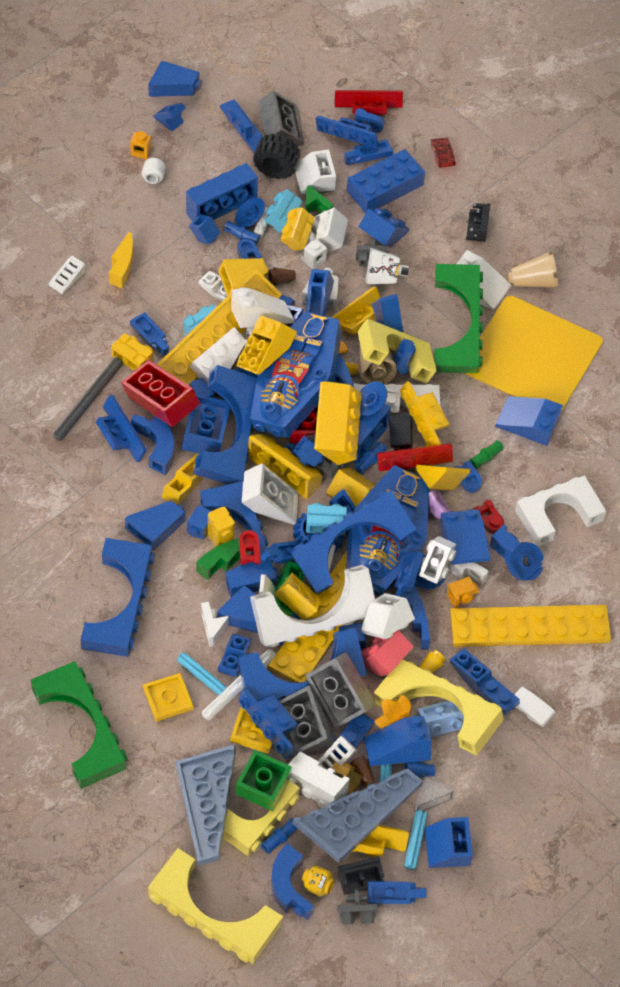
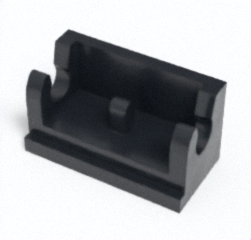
M474 203L472 207L479 208L480 210L470 209L466 240L485 242L490 204Z
M409 412L390 414V447L396 448L394 450L413 448L412 419Z
M379 857L338 866L337 875L343 895L354 893V889H359V892L368 890V881H384L383 878H385Z

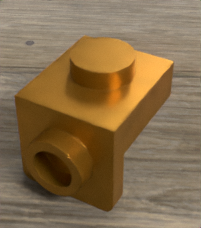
M345 762L343 766L334 763L332 769L342 775L341 778L344 776L350 778L348 792H356L363 776L354 772L355 767Z

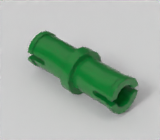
M496 440L487 448H482L480 453L469 461L475 469H478L485 462H490L493 456L503 451L504 446L500 441Z

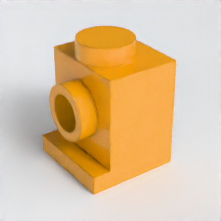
M143 131L134 132L130 141L131 156L147 160L153 147L151 136L146 135ZM137 148H144V151H139Z
M469 576L449 583L446 594L453 607L458 608L461 603L471 602L475 594L479 593L477 584L473 583Z

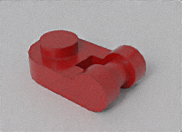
M491 500L485 501L482 506L473 508V510H479L484 528L489 533L494 534L504 525L503 517L495 509Z
M250 530L242 532L239 536L240 564L247 565V563L251 562L260 564L258 535ZM246 551H253L254 555H246Z

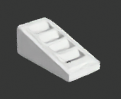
M71 256L48 283V286L63 295L86 273L85 264Z
M340 736L319 759V766L327 770L322 765L325 762L332 769L333 764L327 759L329 756L336 763L343 766V763H346L358 750L344 736ZM340 745L348 751L346 754L339 748ZM335 750L343 757L341 760L333 754Z

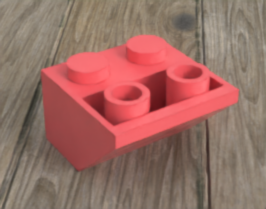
M399 630L394 632L393 636L388 639L374 637L372 645L361 651L365 669L380 677L388 675L414 646Z

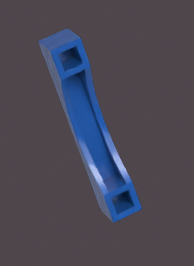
M312 269L308 283L307 312L326 316L334 284L330 271Z

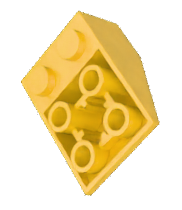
M260 315L242 354L239 356L236 366L257 375L261 374L290 348L297 331L281 322Z

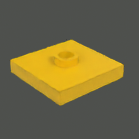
M181 673L142 685L155 722L194 710Z

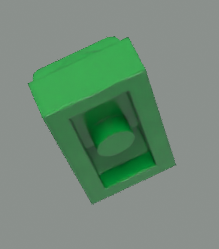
M310 185L306 187L305 210L311 214L316 210L318 214L334 208V205Z

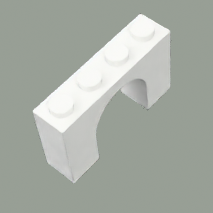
M585 475L579 478L574 477L569 482L563 484H556L548 490H540L535 495L522 497L517 501L515 512L533 543L538 547L554 540L556 531L545 513V509L551 504L564 503L572 506L578 512L586 527L603 522L606 515L604 506Z

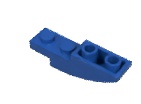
M465 648L449 659L452 666L468 686L485 701L500 706L504 715L520 704V699L492 676L491 670Z

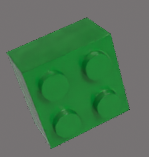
M254 750L236 783L235 794L273 812L291 779L292 767Z

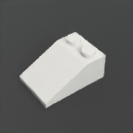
M467 250L457 264L480 265V272H483V283H480V288H483V299H480V304L494 311L512 285L482 257Z
M242 287L232 290L231 310L240 328L254 327L260 315L283 324L294 323V318L285 301L251 288Z
M263 463L245 471L242 503L253 512L292 525L296 524L299 493Z

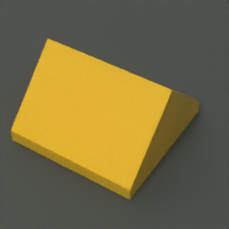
M416 465L417 471L428 488L435 490H454L470 473V469Z
M350 467L338 470L326 495L333 498L338 492L345 489L357 507L376 485Z
M293 573L274 594L302 620H306L318 610L321 598Z

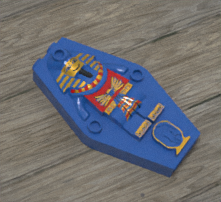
M305 311L290 327L297 331L290 348L257 376L250 416L255 430L268 432L276 437L289 438L318 406L320 382L334 383L342 335L339 319Z
M395 465L357 505L353 513L359 511L360 506L365 502L370 501L371 503L377 499L376 496L381 492L392 490L416 527L417 533L400 543L393 534L381 527L361 525L348 530L346 569L360 565L367 567L374 596L377 597L386 593L398 579L406 554L416 551L421 552L427 540L429 488L421 477Z

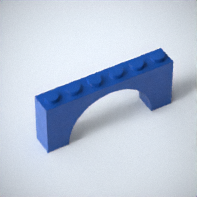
M220 365L215 366L210 371L207 388L218 393L231 407L236 420V435L229 449L221 452L203 451L196 456L193 474L224 484L244 481L245 464L249 458L247 450L250 430L253 427L250 416L257 382L256 377Z
M244 481L201 490V506L210 511L226 507L229 516L233 520L240 523L246 530L254 531L258 535L260 555H262L267 549L268 541L266 535H262V522L260 519H257V513L242 503ZM260 558V564L251 562L226 571L225 582L230 598L243 586H246L252 592H258L260 590L261 574L266 575L274 587H276V579H279L277 568H273V561L263 563Z
M392 490L381 492L376 496L377 499L371 503L370 501L365 502L356 513H353V511L349 512L340 523L334 522L326 527L327 531L320 534L318 532L309 538L311 541L305 545L300 543L293 548L292 557L317 595L334 585L328 571V556L334 542L345 531L361 525H373L389 531L400 543L417 533L416 527Z
M111 538L105 539L102 551V564L111 566L124 574L132 586L133 593L127 607L114 618L98 623H84L80 639L81 649L125 657L129 656L130 650H134L135 638H133V635L139 629L137 618L143 612L141 601L142 598H146L147 587H145L146 581H150L151 577L149 567L154 564L155 553H152V545Z
M356 628L334 632V649L330 660L347 652L360 677L362 678V676L367 675ZM258 652L236 657L243 687L251 693L257 702L271 695H274L280 701L284 699V696L293 694L310 685L308 680L291 683L278 679L265 668Z

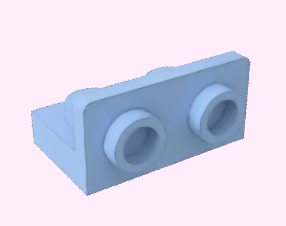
M448 700L418 709V716H424L430 738L462 729L464 716L460 709Z

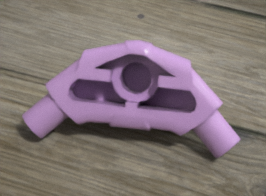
M429 489L428 512L437 519H441V513H447L451 510L439 490Z

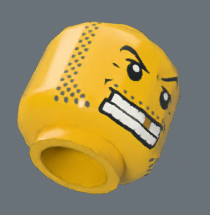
M317 865L313 866L310 870L306 869L302 876L304 889L318 897L330 894L335 883L332 872Z

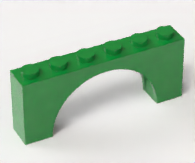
M436 264L435 288L448 290L461 298L466 304L471 317V325L462 339L448 347L435 348L434 362L436 372L478 374L479 367H482L483 357L479 356V350H482L483 339H479V333L483 332V322H479V316H483V305H480V299H483V288H480V283H483V272H480V265Z
M74 661L30 679L31 689L39 705L49 702L73 704L85 711L95 725L96 734L90 749L80 759L71 763L72 773L80 789L126 770V761L128 759L123 749L120 750L118 747L119 740L115 732L111 733L109 729L111 725L107 716L103 717L101 713L102 706L99 700H95L93 697L94 691L91 684H87L84 679L86 675L83 668H78Z

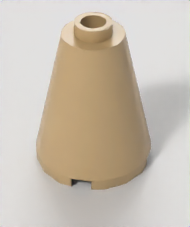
M552 252L545 253L515 266L508 273L509 283H513V286L558 287V278H555L557 272Z
M359 344L360 376L365 384L371 382L389 383L397 373L394 360L389 354L380 365L364 360L361 345Z

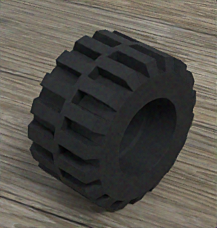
M266 134L264 137H261L253 156L254 166L258 168L259 172L270 178L287 179V177H291L295 172L301 155L300 149L296 143H293L292 139H288L286 136Z

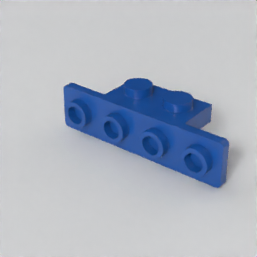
M235 99L221 104L220 109L253 153H255L259 140L263 137Z
M322 116L315 118L318 131L369 147H378L377 133L372 132V127L343 117L339 121Z
M109 395L103 405L108 416L98 417L96 424L112 450L129 449L135 461L140 462L147 449L114 395Z
M246 688L243 689L238 700L240 706L246 710L252 721L259 726L264 736L272 742L276 751L285 760L290 758L294 747L284 734L296 729L297 723L274 695L257 702Z

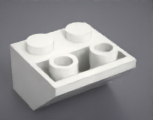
M329 150L311 152L298 162L295 174L300 194H306V187L308 185L317 192L335 190L336 174Z
M335 208L314 216L315 220L307 244L318 239L327 247L328 253L341 248L348 219Z
M384 593L370 602L362 625V633L388 639L397 630L406 628L411 621L415 620L407 598Z

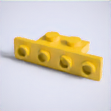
M373 286L331 317L339 319L343 331L355 335L367 318L375 320L371 304L380 298L377 287Z
M409 381L405 382L400 388V394L402 399L405 400L409 413L414 418L417 429L422 434L426 446L440 445L441 442L435 431L447 428L449 422L434 393L431 392L417 397Z
M379 825L352 852L367 853L372 857H382L385 847L404 852L406 851L409 832Z

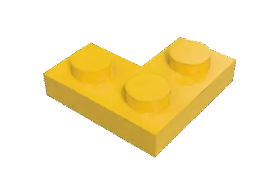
M240 707L230 742L268 754L272 742L264 736L261 729L256 728V724L252 721L246 710Z

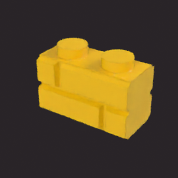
M300 207L291 209L288 212V219L282 229L283 234L280 240L293 251L306 247L315 220L314 216Z
M126 333L111 346V356L121 359L122 363L133 371L138 369L147 360L154 362L152 348L148 345H142L136 337L129 336Z
M220 507L209 512L208 536L213 541L214 546L217 547L233 540L235 522L229 516L226 507Z

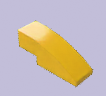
M131 232L127 233L111 256L112 268L109 271V283L121 289L129 277L133 263V238Z
M198 453L176 471L175 477L164 486L163 499L180 505L199 484L203 477L193 474Z

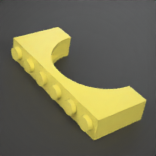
M403 659L373 693L376 705L382 707L381 701L383 699H391L397 702L402 695L409 700L423 696H434L452 702L460 709L464 716L462 729L457 735L459 747L476 756L504 720L502 709L497 704L489 703L481 696L473 695L463 687H457L447 679L439 678L429 670H423L413 662H407Z
M177 848L149 885V898L154 903H161L167 907V910L172 915H179L184 918L185 923L193 928L196 926L202 930L203 935L207 938L217 940L225 950H232L237 953L238 958L246 963L249 961L254 964L281 927L283 916L266 905L254 916L239 922H221L206 916L195 906L188 891V881L195 868V859Z

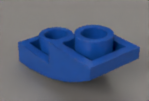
M232 633L226 646L225 654L219 664L218 672L237 678L239 667L236 657L247 654L251 639Z

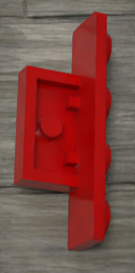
M335 90L334 106L351 107L352 114H355L356 110L361 108L367 113L381 116L387 114V108L403 107V91Z
M451 443L379 452L377 453L378 470L380 472L389 471L394 465L406 470L416 467V465L429 466L453 462V446Z

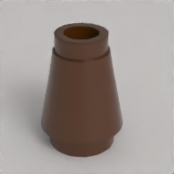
M273 267V269H269L268 279L274 285L295 281L296 272L295 270Z
M364 755L350 762V765L355 767L354 772L363 776L361 783L365 788L375 783L369 761Z

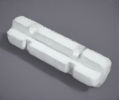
M265 207L264 213L258 220L254 233L260 235V238L263 237L268 225L265 222V218L268 215L266 213L267 207Z

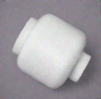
M158 158L147 159L142 169L143 179L150 184L160 183L165 175V163Z

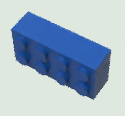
M404 149L348 177L347 192L366 213L368 209L380 208L423 186L425 171Z
M246 163L211 180H207L196 187H191L186 191V214L192 222L200 214L210 216L215 220L239 209L245 201L258 196V176Z

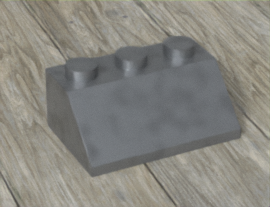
M271 91L258 101L265 135L280 134L288 139H292L293 143H296L298 146L304 144L295 103L275 91Z
M347 652L305 675L335 728L365 713L376 705Z
M310 685L279 701L297 723L296 729L285 734L294 747L291 753L293 757L299 752L307 756L321 754L334 744L336 739L328 715Z

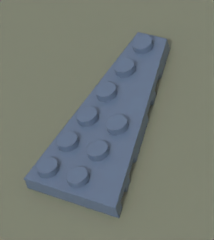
M235 744L175 761L199 866L220 860L236 754Z
M407 768L387 777L383 782L376 785L371 784L365 790L353 792L329 803L328 806L322 809L311 811L304 817L300 818L299 816L293 819L292 824L340 863L422 786L423 781Z

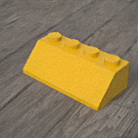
M323 381L320 382L314 449L337 465L356 460L362 393L348 384Z
M264 434L251 435L249 437L248 459L256 465L263 463L295 489L303 498L308 500L321 486V473L317 469L301 463L298 460L299 458L291 454L287 448L278 445L274 439Z

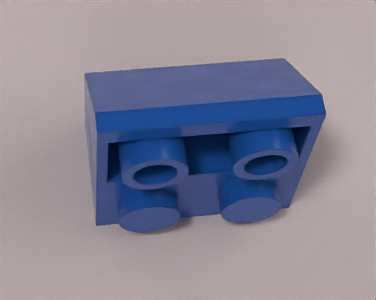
M379 208L368 209L358 226L384 246H393L410 230L405 226L406 222L392 217V212Z
M468 817L446 818L425 827L429 868L471 865L473 853Z

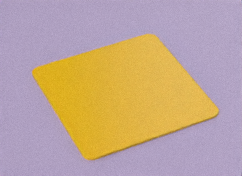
M507 296L479 338L483 339L482 350H479V356L483 357L482 367H479L478 374H464L513 397L548 399L563 405V410L601 347L603 339L591 331L519 298Z

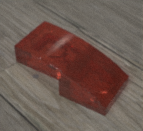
M448 137L431 139V147L435 153V161L438 167L456 166Z

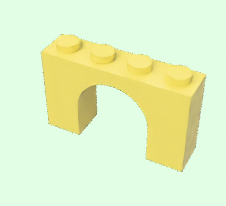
M368 318L358 330L364 360L380 365L388 355L389 348L397 351L400 342L403 339L412 340L415 345V353L411 356L408 363L411 378L427 384L437 371L430 343Z
M289 781L274 811L269 810L264 817L257 820L242 819L227 809L223 839L248 857L252 852H257L261 847V841L264 837H269L275 829L274 825L278 821L281 822L286 817L288 808L290 806L294 807L299 801L300 787Z

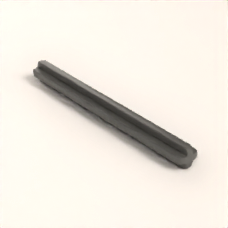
M117 357L112 359L53 432L55 439L61 441L122 366L121 359Z

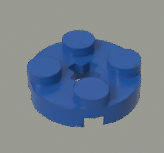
M516 543L505 556V563L509 572L519 581L533 580L542 572L543 553L534 543ZM526 557L528 558V560L526 561L528 564L527 566L523 564V558Z

